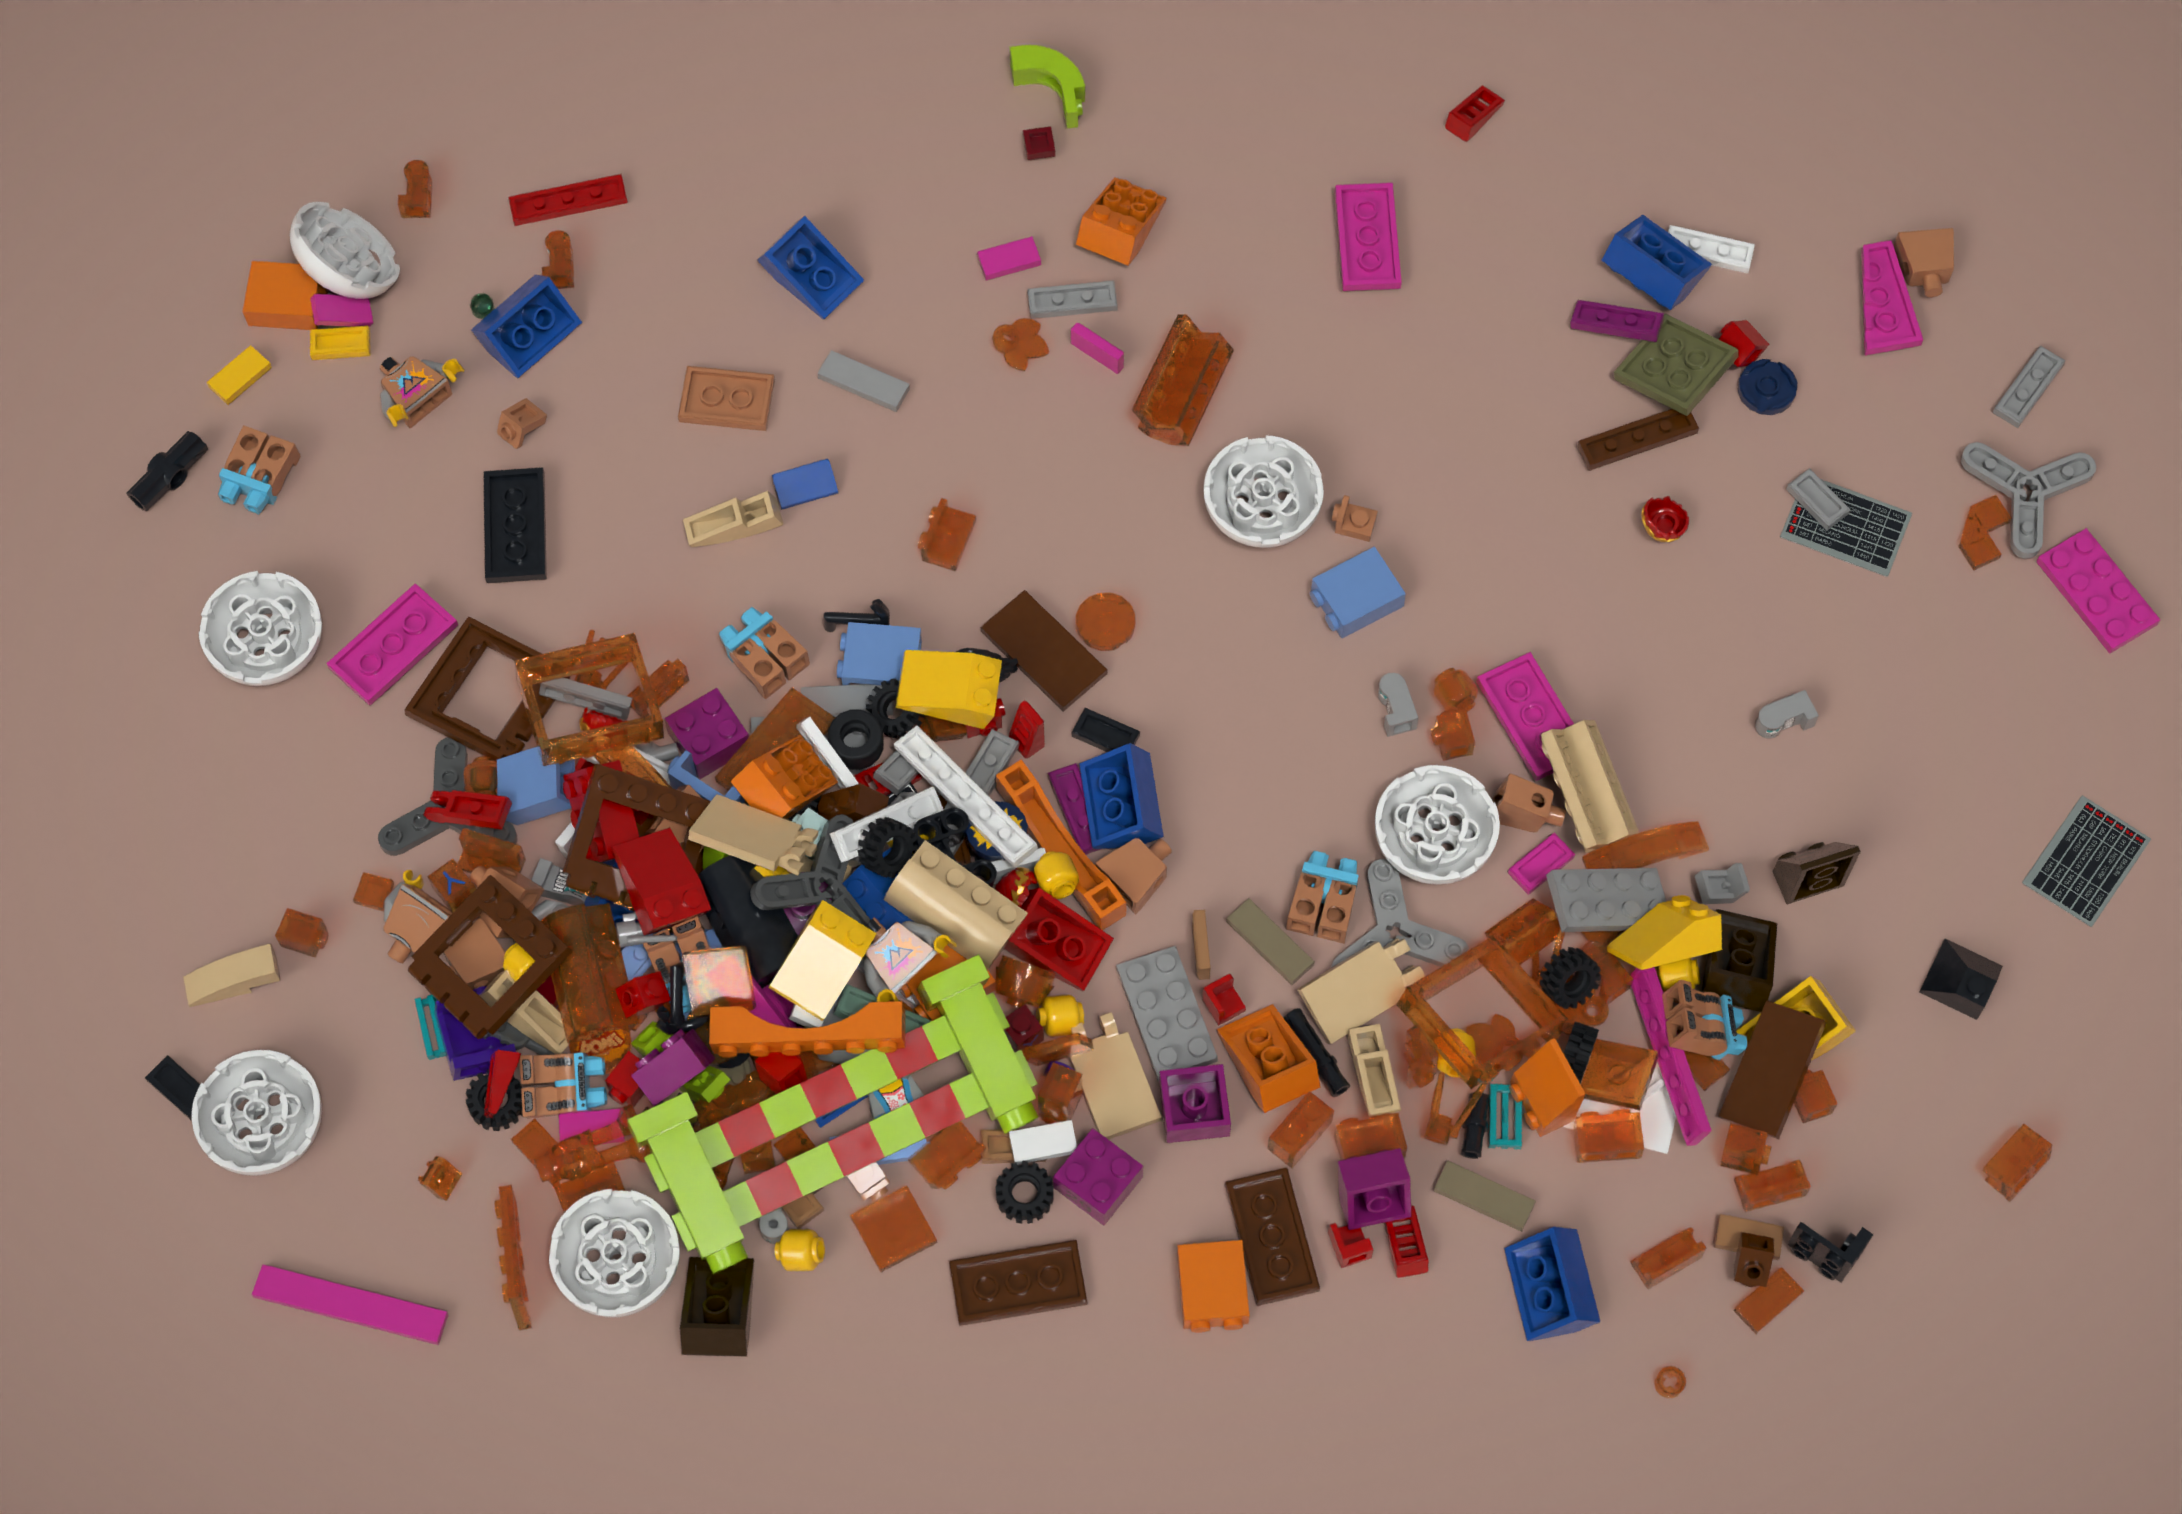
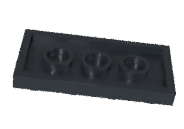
M543 467L484 471L486 583L547 579L545 472Z

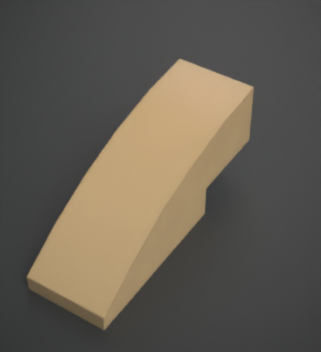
M769 491L743 501L733 498L683 519L688 542L691 547L742 539L784 525L777 499Z
M271 944L227 956L183 977L189 1007L252 993L251 988L280 981L276 955Z
M504 970L490 982L479 996L492 1007L515 982L508 971ZM537 990L508 1019V1023L524 1035L555 1054H561L579 1033Z
M1380 1024L1349 1029L1347 1038L1369 1117L1401 1111L1388 1050L1385 1049Z

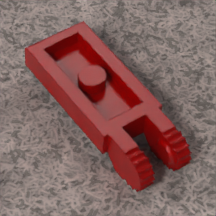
M452 790V792L433 791L430 797L431 801L437 805L445 806V808L426 807L423 815L428 820L438 823L446 822L502 829L512 802L506 796Z

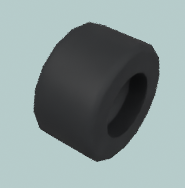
M850 709L840 713L832 720L828 729V742L848 769L862 770L872 766L880 758L884 747L883 730L879 720L871 713L860 709ZM852 732H862L867 735L868 741L860 747H849L845 745L844 737Z

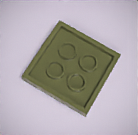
M1665 313L1657 342L1642 340L1614 371V379L1688 416L1739 357L1738 349Z

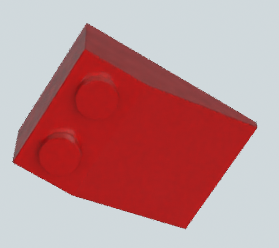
M671 828L611 847L644 936L675 926L694 917H701L711 910L701 880Z
M1041 888L1029 890L1030 894L1021 907L1028 914L1008 940L1004 949L1035 968L1080 991H1085L1114 938Z

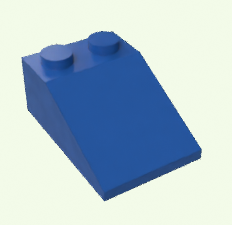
M806 216L799 219L757 259L780 285L823 320L864 281L861 275Z

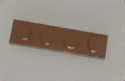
M1670 409L1579 440L1577 447L1590 471L1698 433L1699 427L1691 412L1686 416L1674 409Z

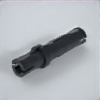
M1300 1008L1289 1012L1284 1017L1285 1021L1316 1060L1318 1075L1324 1080L1332 1096L1337 1097L1345 1093L1350 1088V1084L1336 1065V1058L1326 1050Z

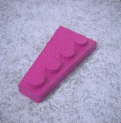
M1892 240L1863 245L1861 255L1865 355L1921 346L1923 337Z

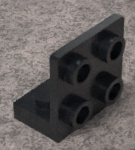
M1800 1222L1789 1240L1788 1246L1792 1248L1791 1251L1798 1258L1804 1261L1809 1260L1818 1266V1270L1830 1280L1836 1279L1841 1283L1864 1252L1873 1234L1862 1227L1857 1236L1850 1233L1842 1246L1838 1248L1806 1224Z

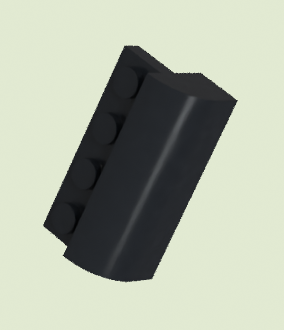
M730 855L711 864L698 874L711 907L706 916L727 956L735 953L760 987L763 988L775 977L798 936L784 909L761 910L755 906L750 897V890L752 885L761 878H764V876L754 869L755 864Z

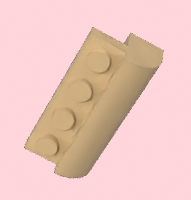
M1583 720L1563 730L1551 729L1542 733L1543 752L1551 763L1554 780L1562 791L1565 799V808L1573 819L1577 839L1583 845L1585 852L1599 851L1639 835V830L1595 720Z
M926 840L904 865L884 898L887 903L914 922L928 925L940 934L950 937L957 946L954 947L952 944H948V946L967 960L979 954L987 971L1028 914Z

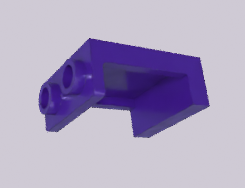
M487 986L478 987L474 991L480 995ZM438 1000L436 1001L434 1013L453 1081L477 1076L481 1072L482 1074L488 1073L491 1055L497 1050L516 1052L514 1044H502L495 1037L490 1036L487 1039H477L463 1025V1022H459L444 1007V1004H441Z

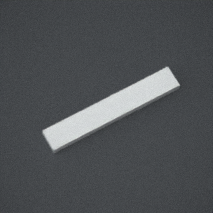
M915 726L894 743L895 749L953 807L965 811L968 815L969 823L1014 868L1038 849L1037 843L921 728Z

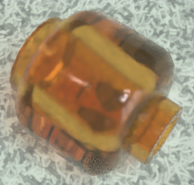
M1449 668L1436 677L1433 693L1446 712L1465 714L1475 706L1474 700L1477 698L1479 691L1465 670Z
M487 756L475 758L472 763L464 768L465 792L497 795V762L492 761Z

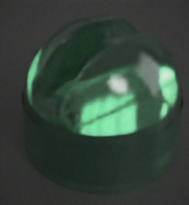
M478 293L471 299L470 308L472 314L479 319H484L495 309L492 298L485 293Z

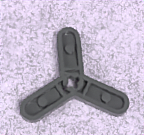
M449 737L442 739L436 746L433 791L452 792V790L466 792L467 749L466 746ZM432 801L385 825L378 834L381 849L391 856L403 854L449 828L497 853L509 852L517 843L516 830L506 820L502 829L446 822L438 823L428 820L423 815L426 807H443Z
M836 815L826 822L810 872H802L799 875L768 876L756 881L750 890V897L755 906L761 910H775L809 905L818 906L824 900L865 926L870 921V918L842 884L849 860L845 862L840 861L829 834L853 823V820L845 815ZM825 881L828 887L826 891L821 892L819 887Z

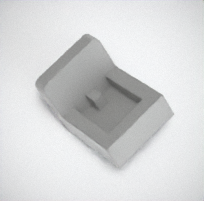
M1735 863L1727 870H1701L1695 875L1703 904L1734 903L1750 890L1742 863Z

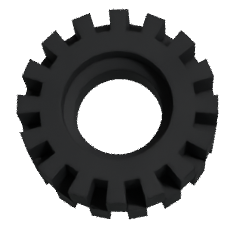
M890 679V683L887 681L881 682L882 689L877 686L873 688L876 695L872 696L869 694L867 699L872 704H866V710L879 720L885 735H889L892 738H897V735L903 737L906 731L909 732L913 729L915 724L918 727L921 726L922 722L918 718H925V715L904 710L896 719L888 718L887 708L897 698L898 680Z
M889 817L884 819L878 818L876 819L877 824L873 822L868 824L869 832L866 830L862 832L865 839L858 842V845L863 847V849L858 850V855L863 857L860 859V862L865 865L866 869L886 878H896V874L898 875L907 861L913 857V850H918V845L913 843L918 839L915 834H912L914 830L908 827V825ZM893 837L892 849L883 858V848L886 842Z
M1568 947V951L1564 948L1559 950L1560 956L1553 954L1551 956L1553 960L1551 964L1545 963L1544 967L1547 971H1541L1540 976L1543 980H1540V986L1543 987L1542 991L1560 1007L1568 1009L1570 1006L1574 1009L1577 1008V1002L1581 1005L1586 1003L1585 997L1592 998L1594 995L1591 992L1592 989L1597 990L1599 987L1596 981L1601 980V975L1598 973L1601 969L1581 949ZM1573 973H1575V975L1573 976V978H1572L1568 983H1566L1567 979H1568Z
M1575 1021L1564 1055L1581 1084L1599 1029Z
M482 1072L477 1075L478 1080L472 1079L469 1083L471 1089L466 1090L467 1099L465 1100L471 1116L478 1125L481 1124L487 1130H489V1127H492L494 1131H499L500 1126H503L505 1130L510 1128V1122L516 1124L519 1121L518 1115L523 1116L522 1086L519 1080L515 1079L513 1075L506 1092L508 1095L506 1105L496 1115L489 1118L484 1115V1098L487 1091L488 1075L483 1076Z
M1022 1161V1165H1017V1162L1012 1163L1011 1168L1008 1169L1006 1167L1002 1171L1003 1175H999L997 1179L996 1200L997 1204H999V1209L1002 1213H1006V1218L1009 1220L1015 1218L1016 1223L1022 1224V1220H1027V1224L1033 1223L1034 1218H1037L1039 1221L1043 1218V1213L1047 1214L1050 1210V1205L1053 1204L1054 1189L1051 1176L1048 1177L1046 1169H1039V1164L1033 1162L1032 1165H1028V1161ZM1024 1181L1032 1183L1037 1189L1036 1198L1029 1203L1016 1201L1012 1195V1190L1016 1184Z

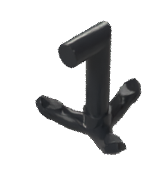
M880 599L872 601L870 606L874 613L825 612L824 629L827 632H833L836 629V624L848 625V622L890 625V611Z
M688 959L670 967V1013L664 1006L659 1007L657 1010V1015L661 1020L657 1022L656 1027L668 1035L675 1034L681 1029L683 1032H688L692 1028L696 1030L710 1019V1013L708 1012L706 1015L696 1016L695 1019L685 1021V1015L683 1014V975L692 971L694 967L692 961Z

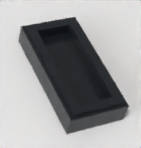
M1084 708L1072 731L1073 738L1106 752L1129 743L1135 745L1140 736V731L1088 708Z
M167 1055L145 1079L188 1119L192 1120L193 1102L201 1084Z

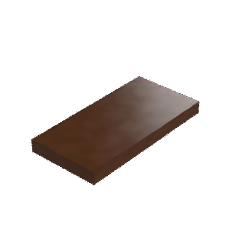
M1026 590L1021 592L981 626V632L1007 658H1017V667L1063 712L1108 674V669Z
M1766 1000L1718 1117L1779 1140L1826 1022L1823 1019Z
M1288 1168L1225 1182L1239 1240L1243 1241L1244 1259L1257 1306L1320 1292L1318 1278Z
M1077 1240L949 1261L959 1326L1087 1305Z

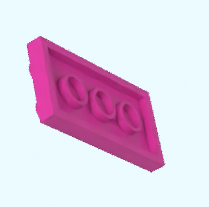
M1393 183L1335 185L1343 291L1401 289L1402 282Z
M2087 528L2038 557L2037 564L2109 654L2159 624L2160 618Z
M415 583L326 664L337 677L371 706L458 626V623L453 616Z
M1529 652L1478 676L1476 682L1534 780L1538 781L1553 774L1551 763L1542 749L1541 734L1551 729L1563 730L1574 725L1533 655Z

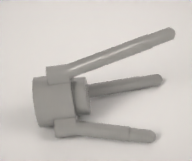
M635 912L622 914L623 922L616 923V933L620 948L651 942L675 941V943H678L676 935L644 936L639 922H635V919H637Z

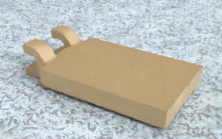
M716 794L690 828L688 840L775 871L780 866L792 874L799 875L804 867V863L800 862L804 855L812 857L817 850V845L813 842L818 837L819 831L811 828L801 831L802 825Z
M1396 938L1383 948L1379 941H1375L1297 989L1327 1044L1334 1043L1347 1035L1349 1029L1360 1027L1407 998L1409 994L1405 987L1426 977L1420 966L1415 967L1411 965L1401 972L1394 958L1411 950L1405 939L1400 940Z
M1112 1012L1100 1016L1101 1022L1099 1024L1104 1035L1088 1041L1082 1023L1071 1028V1038L1076 1050L1069 1052L1070 1061L1073 1069L1077 1072L1078 1082L1097 1131L1108 1140L1162 1120L1128 1032L1119 1035Z

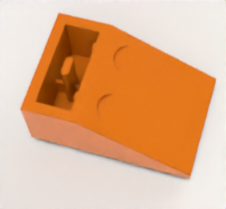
M1114 177L1082 216L1076 245L1129 266L1141 250L1167 198L1158 195L1153 190L1133 185L1128 180Z
M801 735L752 760L730 781L749 806L786 820L838 783L832 775L830 768L820 760L810 743L804 740Z

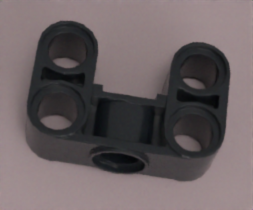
M954 807L920 819L913 828L914 832L912 834H915L918 839L913 843L917 844L919 849L925 841L919 835H927L931 838V840H926L957 862L950 848L960 844L964 839L969 825L968 815L962 809ZM948 824H953V825L957 826L958 829H957V830L951 829V828H949L947 825H948ZM981 859L962 866L975 876L985 878V883L993 887L997 871L991 862Z

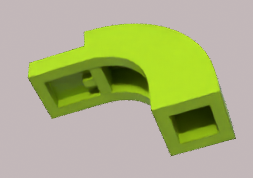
M1038 45L1011 46L1010 64L1014 86L1041 84L1050 87L1062 100L1067 129L1077 128L1078 116L1083 115L1082 102H1085V83L1076 65L1065 55L1048 47Z
M652 1021L631 1045L644 1057L655 1048L659 1052L663 1051L664 1049L661 1047V1044L673 1034L663 1033L656 1027L657 1022ZM708 1066L678 1088V1090L682 1093L687 1092L692 1100L704 1106L707 1102L709 1103L711 1100L718 1098L723 1093L724 1086L731 1079L722 1070Z

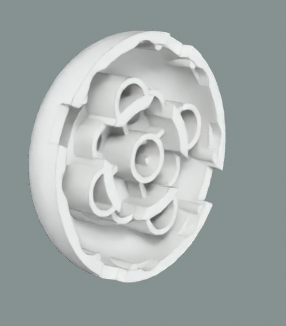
M311 202L302 206L291 224L290 243L300 266L312 279L336 294L354 299H368L379 296L395 283L400 273V265L395 264L393 259L396 253L387 239L373 225L348 209L343 208L341 212L329 208V203ZM369 250L378 255L381 265L374 259Z
M1266 435V438L1249 440L1246 437L1229 444L1212 460L1204 481L1205 504L1213 522L1231 539L1252 547H1277L1299 538L1315 522L1323 502L1324 491L1321 472L1314 459L1297 444L1276 436ZM1282 491L1289 493L1285 500L1278 498V494ZM1240 495H1244L1248 498L1249 501L1246 503L1243 498L1237 497ZM1263 512H1268L1272 516L1269 518L1261 517L1260 514Z
M254 571L227 581L211 595L201 613L202 620L199 640L208 661L225 677L245 685H272L294 676L310 662L321 639L322 618L314 596L303 583L280 572H276V574H259L258 571ZM269 613L272 614L271 618H269V617L266 616V615H263V614H269ZM240 629L248 630L249 633L245 638H238ZM282 631H290L289 634H282L279 636V634ZM265 649L264 654L258 656L255 655L257 650Z
M1442 765L1418 767L1400 778L1397 777L1383 792L1375 815L1377 841L1388 862L1403 875L1426 884H1450L1461 881L1476 873L1492 855L1500 829L1497 806L1485 791L1483 784L1462 770ZM1423 809H1429L1431 813L1426 818H1422L1418 812ZM1450 816H1456L1461 823L1457 826L1451 825ZM1419 835L1423 840L1415 843L1411 840V837ZM1449 843L1453 846L1454 850L1446 851L1441 845Z
M252 1050L234 1055L215 1067L216 1070L208 1077L204 1084L201 1083L192 1107V1126L195 1137L210 1159L231 1172L256 1176L280 1171L297 1161L308 1150L319 1130L322 1103L318 1087L306 1068L283 1053L270 1050ZM272 1095H280V1104L277 1106L269 1104V1099ZM245 1099L249 1100L245 1104L243 1111L237 1109L242 1101ZM275 1125H282L284 1127L278 1134L271 1133V1129ZM249 1129L252 1131V1135H246L243 1139H239V1134L242 1130Z
M606 1189L581 1198L562 1215L551 1236L549 1264L558 1288L576 1307L593 1315L623 1317L648 1308L666 1292L678 1268L680 1255L679 1239L670 1216L656 1201L633 1190L629 1192ZM615 1231H625L626 1236L621 1241L613 1239V1233ZM598 1250L600 1258L596 1262H590L587 1259L589 1251ZM637 1253H643L646 1259L644 1262L634 1264L632 1262L633 1256ZM615 1254H621L622 1256L618 1260L611 1259ZM618 1274L620 1276L619 1282L612 1285L608 1284V1276Z

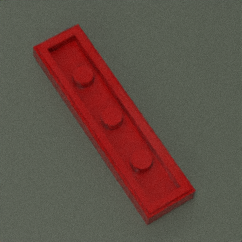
M622 174L508 197L515 226L628 203Z

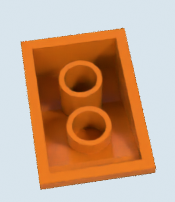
M1273 1004L1217 1029L1218 1035L1249 1093L1264 1113L1320 1088L1316 1060Z
M1555 1038L1549 1040L1513 1073L1510 1081L1511 1085H1509L1514 1100L1517 1103L1522 1101V1105L1526 1110L1524 1117L1531 1130L1536 1129L1540 1137L1573 1122L1586 1094Z

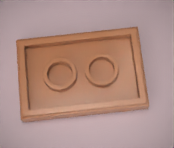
M687 366L678 420L682 423L766 431L775 376L773 374Z

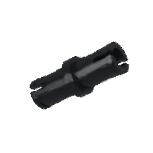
M1482 1092L1470 1093L1467 1117L1463 1120L1462 1127L1465 1131L1461 1155L1470 1159L1481 1158L1484 1133L1488 1130L1486 1115L1490 1097Z

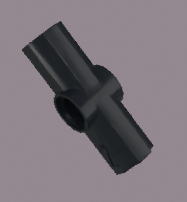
M187 431L166 453H157L151 459L147 472L126 492L128 497L141 510L148 511L169 489L175 490L183 484L187 478L188 469L208 450L207 445L194 432Z

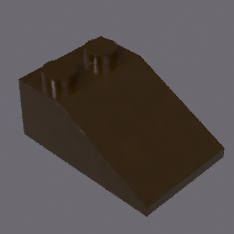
M1821 842L1810 846L1805 852L1799 854L1789 852L1780 856L1773 869V874L1786 904L1788 905L1843 887L1861 852L1859 847L1839 842L1825 845Z
M1716 909L1715 912L1721 914L1722 950L1707 954L1702 992H1713L1720 997L1723 994L1731 996L1732 1005L1762 1012L1773 987L1777 923Z
M700 1257L689 1258L680 1322L682 1355L747 1357L751 1324L754 1258H746L715 1274L712 1273L706 1259L701 1260Z

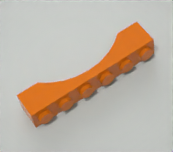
M1022 759L996 775L997 791L1005 802L1018 807L1025 815L1028 833L1037 843V846L1045 848L1046 853L1051 851L1066 853L1072 859L1079 875V882L1072 894L1094 924L1101 930H1105L1125 917L1127 902L1111 880L1092 863L1072 838L1048 801L1039 782Z
M902 1001L870 1002L857 1013L842 1021L823 1027L804 1029L788 1028L769 1023L753 1015L743 1006L710 1007L709 1045L714 1054L725 1058L735 1057L737 1053H750L752 1056L763 1057L769 1055V1052H782L784 1055L795 1056L801 1054V1051H814L816 1054L827 1055L833 1053V1050H846L848 1053L859 1054L865 1052V1049H878L880 1052L891 1053L897 1051V1048H905L906 1011Z

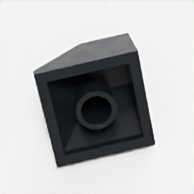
M1945 938L1919 993L1977 1020L1989 1000L2003 966Z

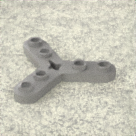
M1974 442L1965 447L1961 456V464L1965 470L2011 498L2010 545L2014 554L2024 559L2035 557L2042 547L2044 500L2086 484L2092 479L2096 471L2095 460L2086 453L2069 455L2030 472L1982 443ZM2026 484L2030 485V489L2033 490L2029 501H2025L2027 494L2023 487Z
M1387 859L1374 861L1368 869L1367 881L1376 927L1338 955L1333 961L1332 967L1375 941H1379L1383 948L1395 940L1391 939L1390 932L1386 931L1392 930L1395 926L1400 928L1399 933L1403 935H1397L1396 938L1400 940L1405 939L1411 949L1404 953L1405 955L1448 970L1463 968L1468 962L1470 953L1467 943L1456 936L1410 921L1407 915L1399 871Z

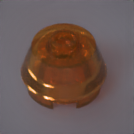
M1003 955L999 967L996 966L995 993L1008 997L1007 1004L1019 1008L1024 1004H1029L1039 1008L1044 999L1054 989L1052 985L1056 973Z

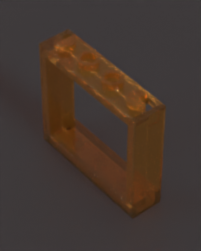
M635 633L514 660L517 683L543 766L556 763L560 765L569 760L582 757L589 758L599 753L611 750L619 751L628 746L650 743V741L664 738L663 719ZM628 662L633 663L649 716L548 740L533 692V684Z
M1494 936L1408 986L1396 1004L1470 1089L1480 1083L1484 1085L1489 1084L1498 1076L1499 1071L1502 1069L1506 1072L1511 1070L1519 1063L1521 1057L1526 1056L1530 1058L1542 1047V1044L1553 1038L1557 1040L1562 1035L1559 1032L1568 1019ZM1483 966L1540 1028L1485 1064H1482L1427 1003L1428 999Z

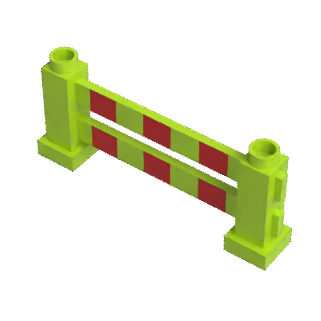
M979 954L921 981L917 991L927 1012L938 1008L941 1017L906 1033L905 1048H897V1051L891 1053L880 1052L878 1049L867 1051L696 1133L691 1124L697 1121L698 1114L687 1092L627 1119V1126L638 1149L648 1145L652 1153L645 1156L644 1160L659 1192L662 1193L669 1189L679 1213L671 1217L688 1252L696 1248L701 1260H707L712 1273H718L748 1258L742 1245L744 1236L739 1228L984 1110H987L991 1121L998 1120L1004 1134L1039 1118L1032 1104L1036 1099L1032 1087L1038 1083L1022 1050L1014 1053L1004 1032L1010 1025L994 992L988 995L985 993L983 986L990 976ZM959 1052L969 1075L722 1191L712 1170L713 1168Z

